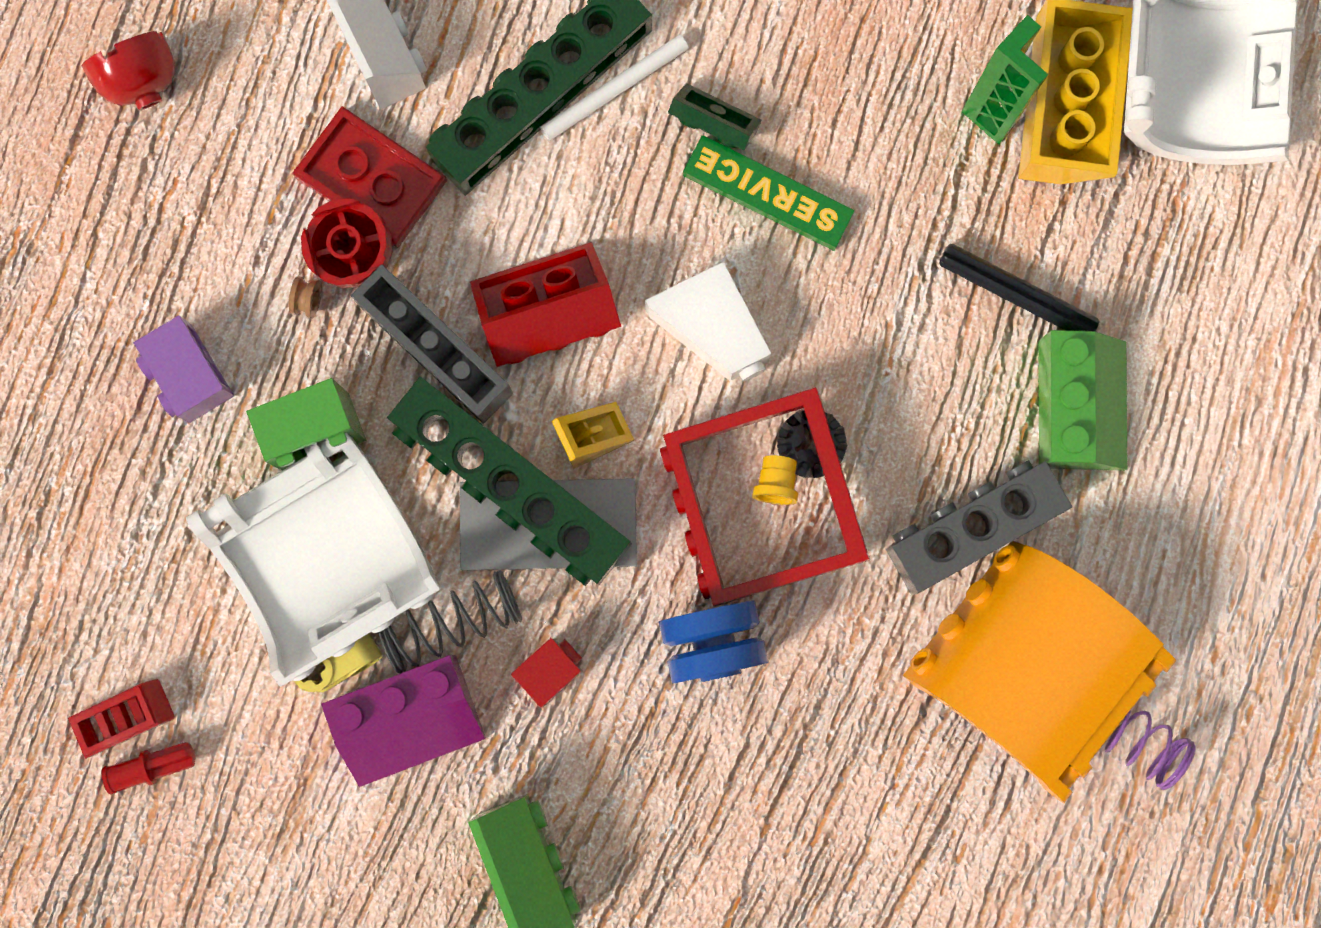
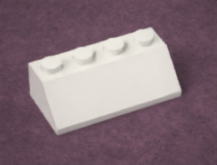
M327 0L380 110L426 89L421 74L427 72V68L416 47L408 50L403 40V37L409 35L407 27L399 11L390 13L385 3L387 0Z

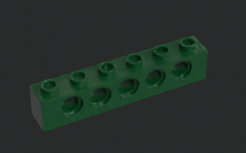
M587 0V5L577 14L570 13L559 22L556 32L545 42L540 40L533 44L526 52L525 60L513 70L508 68L501 72L494 80L493 88L484 96H476L468 101L461 110L462 115L451 125L444 124L434 131L429 139L430 143L425 146L431 160L466 196L541 130L540 126L557 116L652 32V14L639 0ZM598 24H605L611 28L604 35H597L590 31L592 27ZM573 51L580 55L572 63H565L559 59L563 53ZM534 79H544L549 82L547 87L540 91H533L527 87ZM511 106L517 109L516 114L509 119H501L496 116L497 111L502 107ZM472 134L485 136L484 142L478 147L464 145L467 137Z
M421 376L387 416V419L397 426L392 432L394 436L412 450L417 443L431 453L426 461L446 477L452 470L466 480L460 488L482 504L486 497L500 507L495 515L513 530L517 531L522 524L535 535L530 543L550 559L556 552L570 562L565 571L584 586L590 580L600 585L632 545L629 539ZM438 420L447 421L449 424L448 435L441 441H430L428 430L431 424ZM471 447L482 448L484 452L482 464L474 469L464 468L462 463L464 452ZM505 474H514L519 479L517 491L508 497L500 496L496 490L498 479ZM539 501H549L554 506V515L545 524H536L531 519V509ZM574 528H583L589 533V544L580 552H572L565 545L567 533Z

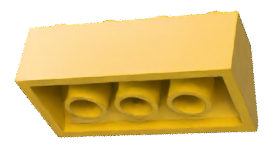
M1075 0L1045 1L1035 20L1041 26V29L1033 40L1031 60L1048 73V76L1026 107L1018 179L1068 184L1113 178L1117 175L1133 8Z

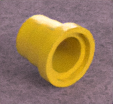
M764 456L759 483L753 487L752 497L758 501L771 504H796L798 492L794 489L797 461L785 456Z

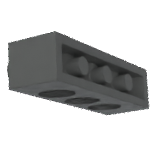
M382 264L350 295L365 313L482 424L512 396L513 391L510 385Z
M1028 460L1006 472L1010 481L995 488L990 481L968 493L972 502L958 510L952 502L932 513L930 516L934 523L919 531L914 523L894 534L892 537L896 544L885 550L910 594L915 595L1073 508L1047 462L1045 461L1033 467ZM1007 493H1015L1021 498L1023 509L1020 515H1014L1006 509L1005 497ZM970 513L981 516L985 522V532L981 537L971 534L967 529L966 520ZM932 534L942 536L947 542L948 550L943 558L933 556L928 549V540Z

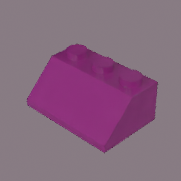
M448 655L321 704L335 746L359 787L486 739L456 655Z

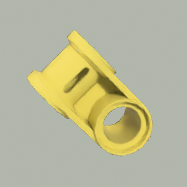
M370 633L355 641L354 646L345 654L339 657L331 656L318 664L325 665L326 668L320 673L323 679L321 683L318 680H308L307 677L294 682L304 691L323 693L347 678L366 670L381 660L383 654Z

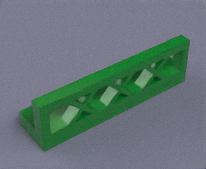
M1029 15L996 48L961 111L997 144H1000L1008 136L1048 76V73L1025 54L1041 29V26Z

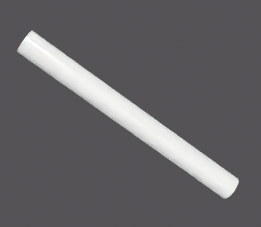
M679 34L540 126L542 133L548 141H551L688 50L687 42Z

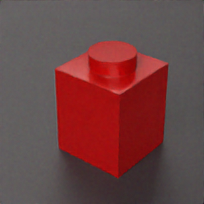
M550 638L513 671L511 675L536 704L542 708L583 672L577 665L583 658L566 639L558 644L554 638Z

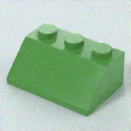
M1051 330L1038 341L1039 464L1046 461L1050 469L1128 470L1126 341L1095 331Z
M525 794L481 812L471 819L468 824L508 928H575L577 922L575 914L581 912V908L572 886L567 888L563 886L558 871L564 869V864L556 844L548 845L541 828L548 826L539 801L531 803L529 795Z

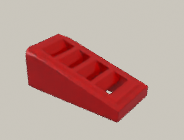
M154 679L138 684L69 717L68 720L86 759L173 720L174 713L160 681ZM126 702H128V705L137 723V725L133 726L131 718L124 704ZM108 710L111 711L113 718L116 722V725L120 732L118 734H116L114 726L108 715ZM94 716L104 738L101 742H99L90 720Z

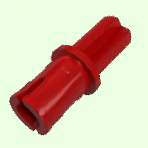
M188 742L152 753L148 750L141 751L137 758L103 767L101 770L103 785L107 793L112 795L118 791L143 783L148 785L157 784L158 778L192 768L195 765V752Z

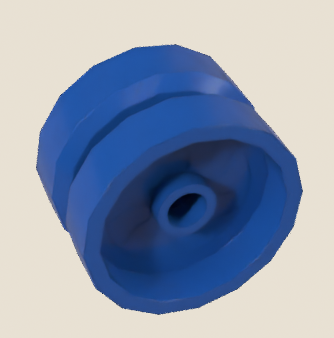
M755 600L659 621L663 644L671 647L692 643L694 651L673 655L667 661L672 684L699 678L701 682L741 674V669L769 663L764 640L755 637L735 641L734 633L754 629L760 623Z

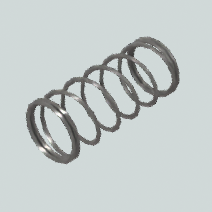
M498 569V572L494 571L493 577L501 597L505 624L496 614L478 582L473 580L472 585L482 618L483 634L471 620L456 592L451 590L450 595L461 633V644L452 635L433 601L430 600L428 605L436 628L439 653L428 643L411 611L407 609L405 612L416 646L417 663L407 655L391 625L378 632L385 653L394 670L399 674L402 671L406 672V661L412 666H419L421 650L417 634L434 656L441 657L443 641L439 623L456 646L463 648L465 644V631L460 610L478 636L485 638L487 635V622L481 598L501 627L508 628L510 623L509 616L513 623L521 622L520 610L503 572Z

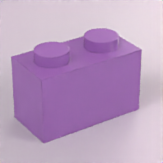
M180 315L133 342L141 355L136 358L139 368L148 380L151 381L155 378L162 390V393L158 394L157 397L171 417L177 415V417L191 423L234 397L233 392L194 327Z

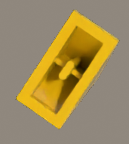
M616 401L557 417L552 421L573 469L634 441Z

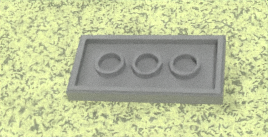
M635 478L553 480L631 541L632 545L614 567H637ZM497 481L496 484L498 494L503 497L513 495L519 487V481ZM460 488V570L563 569L570 564L557 552L550 559L532 545L530 541L535 535L522 524L515 531L499 519L495 514L500 507L486 497L481 504ZM539 501L531 509V519L536 524H545L554 515V506L549 501ZM583 528L570 530L565 537L567 549L572 552L584 550L589 544L588 531Z

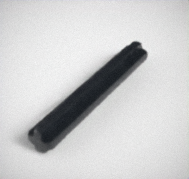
M949 244L940 258L939 264L941 267L1065 331L1096 332L1100 321L1097 317L955 244Z

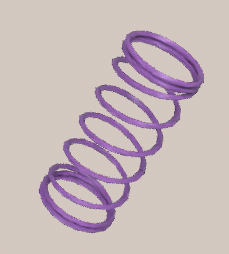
M1130 710L1125 716L1123 723L1107 742L1105 752H1110L1115 747L1126 726L1140 715H1147L1148 725L1145 735L1133 747L1125 761V765H1132L1143 750L1147 739L1159 729L1165 728L1169 732L1166 748L1149 767L1146 773V780H1150L1156 775V786L1160 787L1161 790L1173 787L1185 774L1195 756L1196 746L1194 741L1182 738L1172 743L1173 733L1170 725H1159L1151 730L1152 718L1149 711H1140L1130 716ZM1187 747V751L1178 768L1163 782L1172 762Z

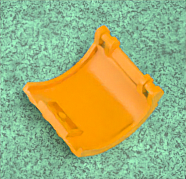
M1012 541L995 555L993 564L983 577L969 587L966 592V598L953 614L948 615L940 623L937 634L928 645L914 655L910 667L903 676L912 685L936 698L978 728L1030 772L1047 792L1060 802L1065 803L1073 793L1070 790L1071 786L1079 776L1085 778L1092 769L1089 762L1142 694L1148 697L1157 686L1154 682L1162 671L1168 672L1176 662V659L1138 618L1096 584L1054 557L1033 547Z

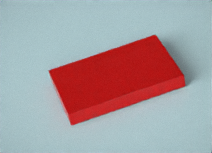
M341 106L292 172V175L297 180L328 201L351 198L370 206L384 219L392 236V245L396 248L400 247L448 181L445 175L343 106Z

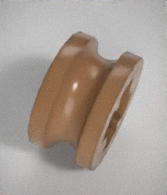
M295 277L289 294V312L291 314L298 315L303 311L306 317H315L321 299V281L312 279L310 283H307L304 277Z

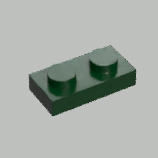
M688 83L673 98L668 110V114L677 117L683 125L692 129H701L715 136L723 145L732 148L737 147L745 150L752 141L762 121Z

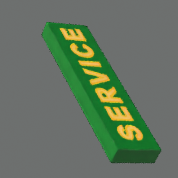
M704 135L701 136L683 170L684 177L835 251L855 211Z

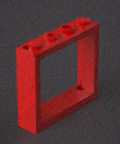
M816 387L663 435L666 446L660 448L662 461L667 473L674 471L678 488L672 490L674 502L680 515L686 513L691 530L685 532L686 543L691 556H699L703 573L697 574L699 587L703 598H711L713 606L722 605L870 561L822 401ZM804 408L847 552L724 588L683 445Z

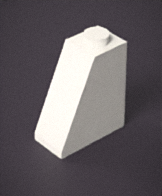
M724 262L645 300V310L649 318L729 381L740 376L744 382L766 370L764 364L769 362L771 352Z

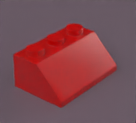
M592 242L469 281L481 325L496 367L506 364H517L524 361L527 357L549 350H560L570 343L589 337H600L610 330L621 327L608 280Z

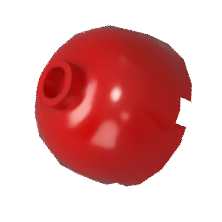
M157 31L143 33L114 44L116 49L106 54V59L100 51L85 60L81 65L94 89L104 99L120 106L136 104L139 111L160 103L162 98L159 93L171 84L175 75V61L163 33H157Z
M351 198L333 199L319 206L312 213L314 217L309 222L307 229H303L301 235V250L308 268L324 282L341 288H357L381 264L385 268L388 267L393 253L392 236L384 219L370 206Z

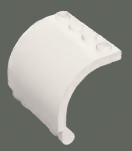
M1133 0L1124 134L1137 147L1146 152L1183 162L1240 165L1289 161L1298 0Z
M345 433L347 437L346 443L333 447L330 445L329 440L325 439L319 443L304 448L307 454L306 457L236 499L232 500L225 493L214 500V506L204 512L197 510L186 517L193 533L212 551L249 607L267 647L270 674L280 687L292 680L300 681L306 678L319 663L331 656L339 657L345 654L354 646L355 641L370 632L377 633L386 629L392 624L396 616L409 608L416 609L422 607L432 599L435 592L440 590L432 567L408 522L360 446L357 445L353 437L348 433ZM343 450L345 455L331 462L329 457ZM224 520L229 524L217 532L213 528Z

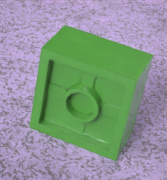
M333 378L246 411L264 461L280 470H284L306 457L307 454L304 448L317 442L319 443L322 440L328 439L330 445L336 447L347 442L345 433H348L353 437L357 445L367 441L349 393Z

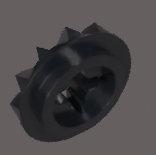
M797 411L783 423L777 439L779 456L789 457L797 461L796 475L805 478L823 477L824 473L817 454H814L811 449L805 451L802 449L797 452L795 450L806 440L804 427L806 426L808 432L811 431L805 411ZM825 412L841 463L848 446L844 427L834 418L833 414Z

